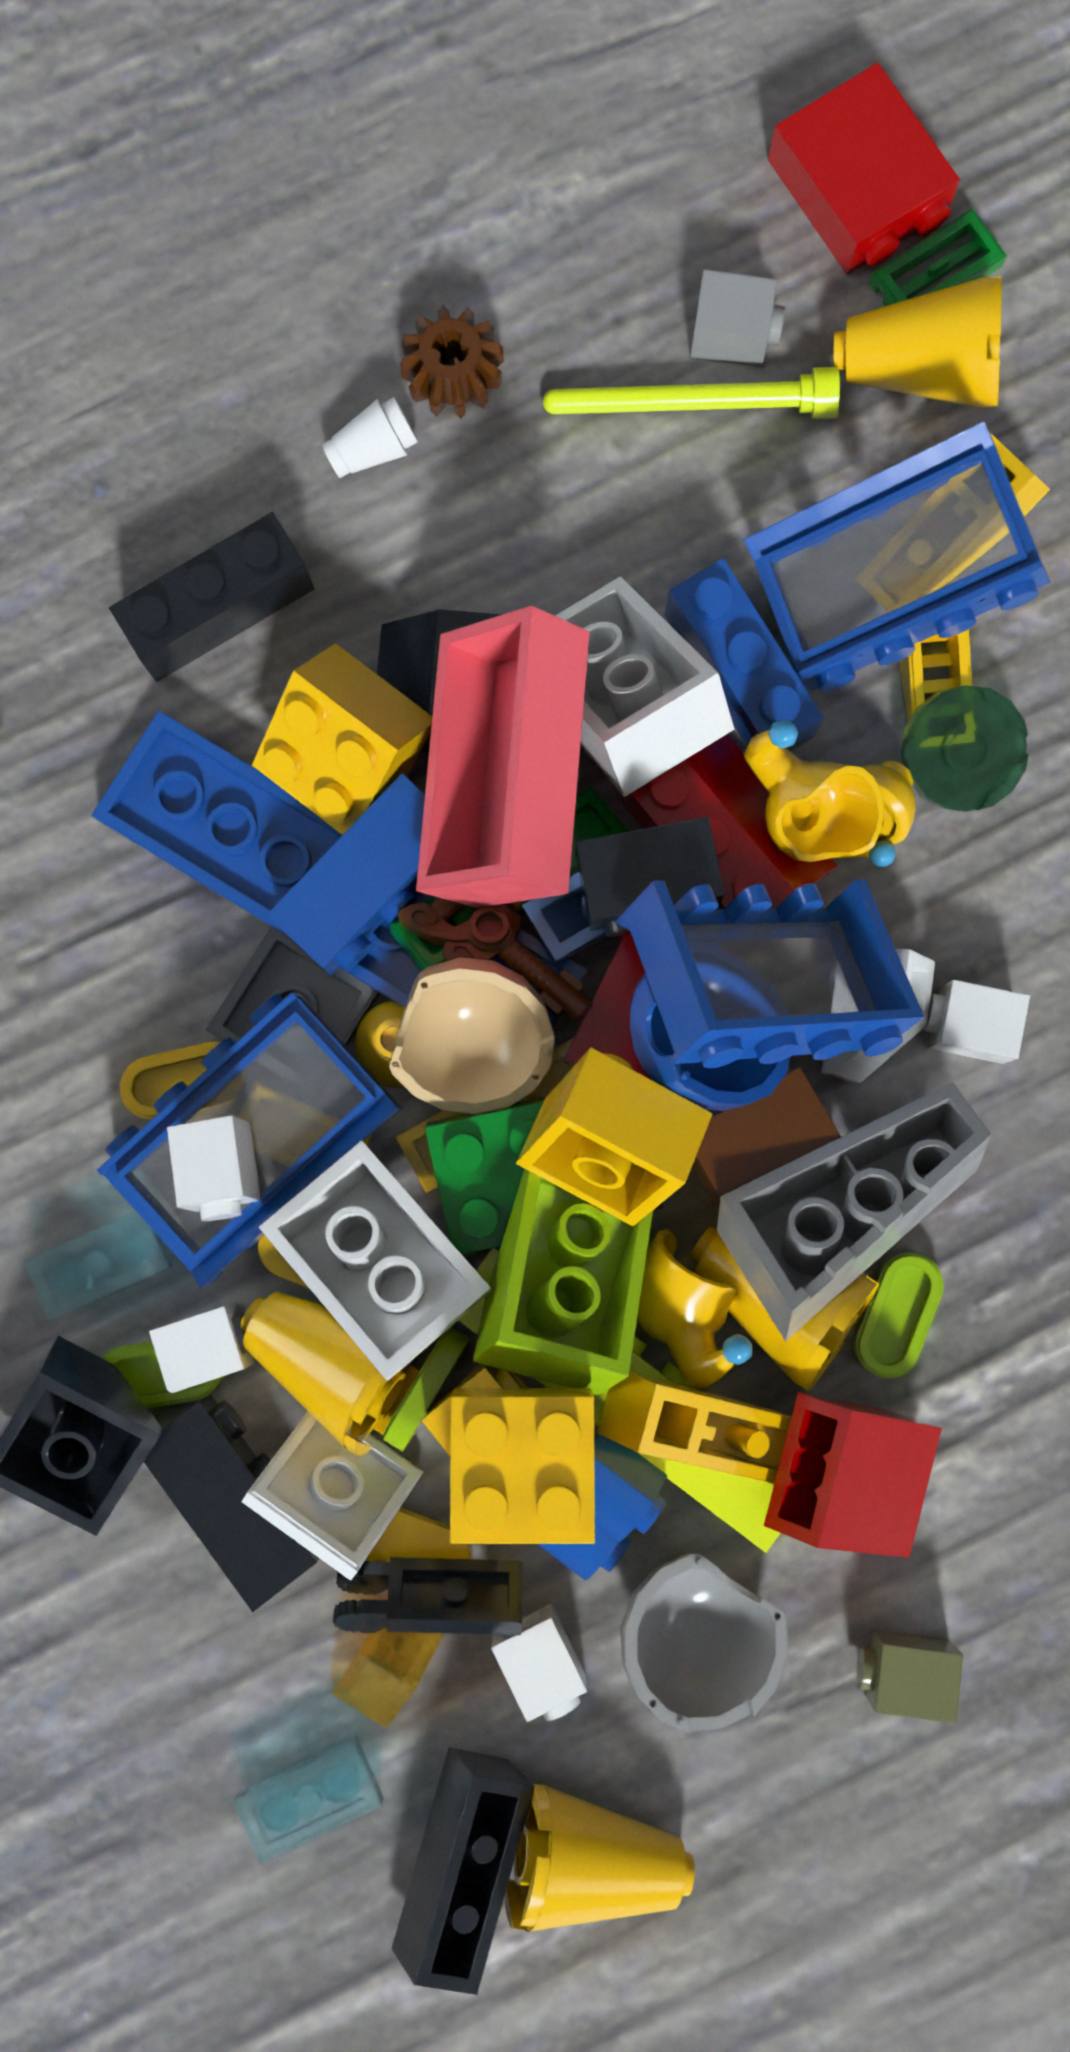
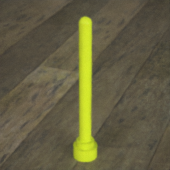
M813 367L811 374H800L799 381L551 389L543 397V407L550 414L798 407L799 413H810L811 419H837L840 377L838 367Z

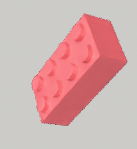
M531 605L440 634L416 891L474 908L568 894L590 631Z

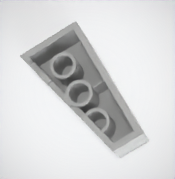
M954 1082L720 1197L717 1232L785 1342L978 1170L991 1133Z

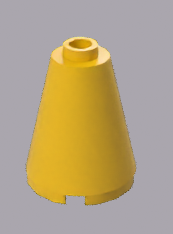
M988 275L847 317L846 331H835L834 367H838L839 370H846V381L851 384L984 409L985 407H998L1002 276L989 277Z
M710 1226L704 1232L690 1256L692 1260L698 1263L694 1273L717 1283L731 1284L736 1289L737 1294L728 1313L796 1385H799L806 1391L811 1390L831 1364L845 1343L844 1339L852 1326L858 1323L879 1286V1283L870 1278L868 1274L862 1273L785 1342L716 1228Z
M274 1292L266 1299L263 1297L255 1299L248 1307L240 1324V1330L245 1333L243 1347L344 1448L357 1456L366 1454L372 1449L371 1446L362 1441L372 1430L383 1434L391 1417L420 1371L411 1365L412 1361H410L387 1381L324 1305L282 1292ZM428 1347L421 1352L425 1356L427 1354Z
M533 1784L535 1788L514 1860L515 1880L509 1879L504 1896L506 1916L511 1928L530 1932L675 1910L679 1906L682 1897L691 1894L695 1878V1863L693 1855L685 1852L684 1843L680 1837L544 1784Z

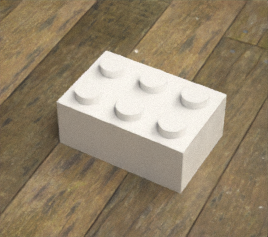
M621 576L555 615L590 631L580 747L624 797L734 730L718 672Z

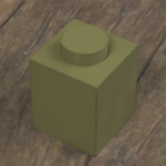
M871 1629L870 1647L861 1648L858 1655L857 1687L858 1689L865 1690L864 1695L876 1713L956 1724L963 1654L949 1639Z

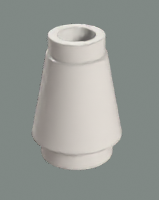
M392 397L383 403L377 398L332 436V439L323 443L322 447L339 478H342L349 473L353 474L407 456L405 449L418 443V440L396 398Z

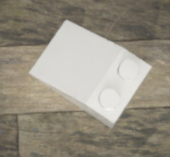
M360 1141L259 1226L260 1230L387 1381L492 1291L490 1286L363 1141Z

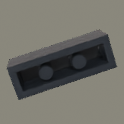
M272 511L108 608L141 663L154 680L158 682L303 597L315 588L304 561Z
M209 1395L198 1401L162 1429L158 1440L147 1455L144 1463L247 1606L254 1612L314 1566L320 1558L242 1503L246 1493L271 1459L264 1453L256 1457L242 1438L247 1429L235 1409L225 1400L218 1404L212 1395Z
M448 1747L391 1948L410 1980L416 1986L474 1995L478 1994L535 1788L508 1759Z

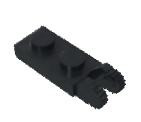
M390 1557V1562L364 1561L351 1581L337 1571L336 1584L338 1588H341L342 1591H347L349 1594L377 1595L388 1590V1600L361 1599L356 1601L353 1599L350 1601L345 1600L344 1602H339V1605H335L333 1623H335V1627H339V1630L351 1631L353 1633L356 1631L360 1633H376L386 1628L387 1632L521 1635L522 1562H519V1560Z

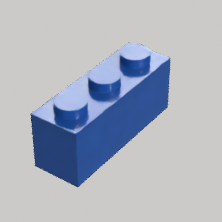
M722 558L669 589L664 615L672 628L718 672L733 726L745 745L748 746L752 737L770 730L774 722L782 719H787L794 723L798 731L795 744L787 747L789 751L811 740L819 729L824 717L725 559Z
M403 773L266 914L330 976L340 967L345 972L355 967L372 947V943L367 938L384 920L390 925L398 920V912L414 904L417 899L412 891L417 885L425 794Z

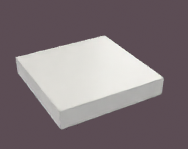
M307 1412L248 1490L242 1503L351 1581L424 1471L372 1434H368L362 1441L371 1446L372 1449L360 1456L353 1454L344 1448Z

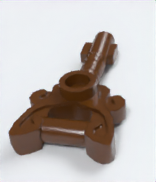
M436 897L429 905L426 903L411 904L398 912L399 922L409 932L431 945L443 947L442 951L445 962L456 958L491 961L500 958L516 973L522 975L538 992H541L540 997L545 1002L547 1010L556 1018L564 1013L575 1023H578L593 1005L591 1001L581 994L584 990V985L565 969L560 974H556L552 968L516 939L521 927V917L518 913L522 909V901L478 907L470 920L464 921L457 926H452L448 922L464 907V904Z

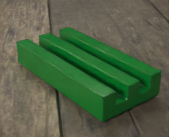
M971 208L872 272L868 284L875 293L879 290L884 295L882 303L884 306L912 298L982 251L986 255L926 294L988 276L1003 266L1007 255ZM969 232L974 239L951 254L944 256L900 287L895 283L896 279Z

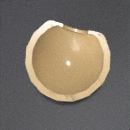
M456 958L426 967L417 974L402 1015L389 1065L391 1073L414 1097L444 1111L480 1114L508 1108L534 1092L551 1067L555 1037L545 1002L522 975L495 961Z

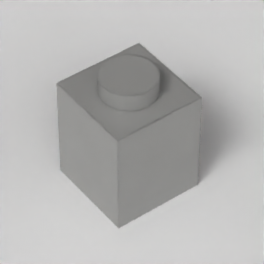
M703 269L690 357L762 367L767 345H779L783 327L785 306L774 305L777 279Z

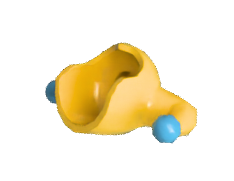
M787 719L774 722L770 730L751 738L744 753V758L755 776L769 793L765 808L766 825L769 835L779 850L795 861L814 862L831 858H868L873 865L886 867L894 861L896 855L894 845L889 841L876 842L882 830L884 805L882 792L875 778L862 767L825 761H804L797 758L787 747L795 744L798 731L795 724Z
M664 1229L658 1231L647 1248L637 1322L652 1338L668 1345L682 1377L695 1388L702 1389L718 1382L734 1364L740 1365L749 1360L752 1356V1344L746 1337L735 1334L725 1340L723 1350L717 1351L714 1334L726 1322L727 1313L737 1291L731 1284L717 1283L705 1279L676 1261L673 1257L677 1247L676 1237L670 1230Z

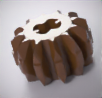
M442 304L438 311V321L432 322L419 314L416 321L417 334H404L402 349L406 357L402 358V361L399 363L402 379H405L406 382H411L409 385L410 396L416 403L429 399L430 411L436 417L444 410L446 405H453L455 414L462 419L466 413V402L471 401L484 409L488 403V392L486 389H499L502 383V372L498 367L504 362L503 346L499 342L493 341L495 339L494 328L489 320L474 325V313L469 307L460 314L458 319L451 318L449 310ZM450 359H454V365L450 366Z

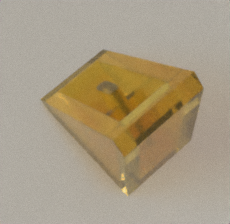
M386 1628L376 1633H367L331 1694L387 1729L417 1688L445 1633L387 1632Z

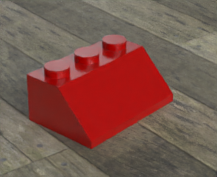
M728 734L624 797L622 795L621 803L643 829L709 817L724 890V897L717 909H724L742 890L754 884L765 885L772 902L770 908H776L795 889L805 884L818 883L838 866L832 858L814 862L795 861L777 848L768 833L765 819L766 801L769 793L747 764L744 753ZM737 941V943H738L739 945H741L743 942H745V941Z

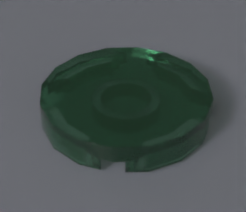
M960 685L936 692L916 708L904 728L901 757L903 765L911 773L912 786L920 797L941 809L969 812L994 806L1013 792L1026 771L1029 753H1026L1027 742L1025 737H1028L1026 723L1012 701L991 688Z

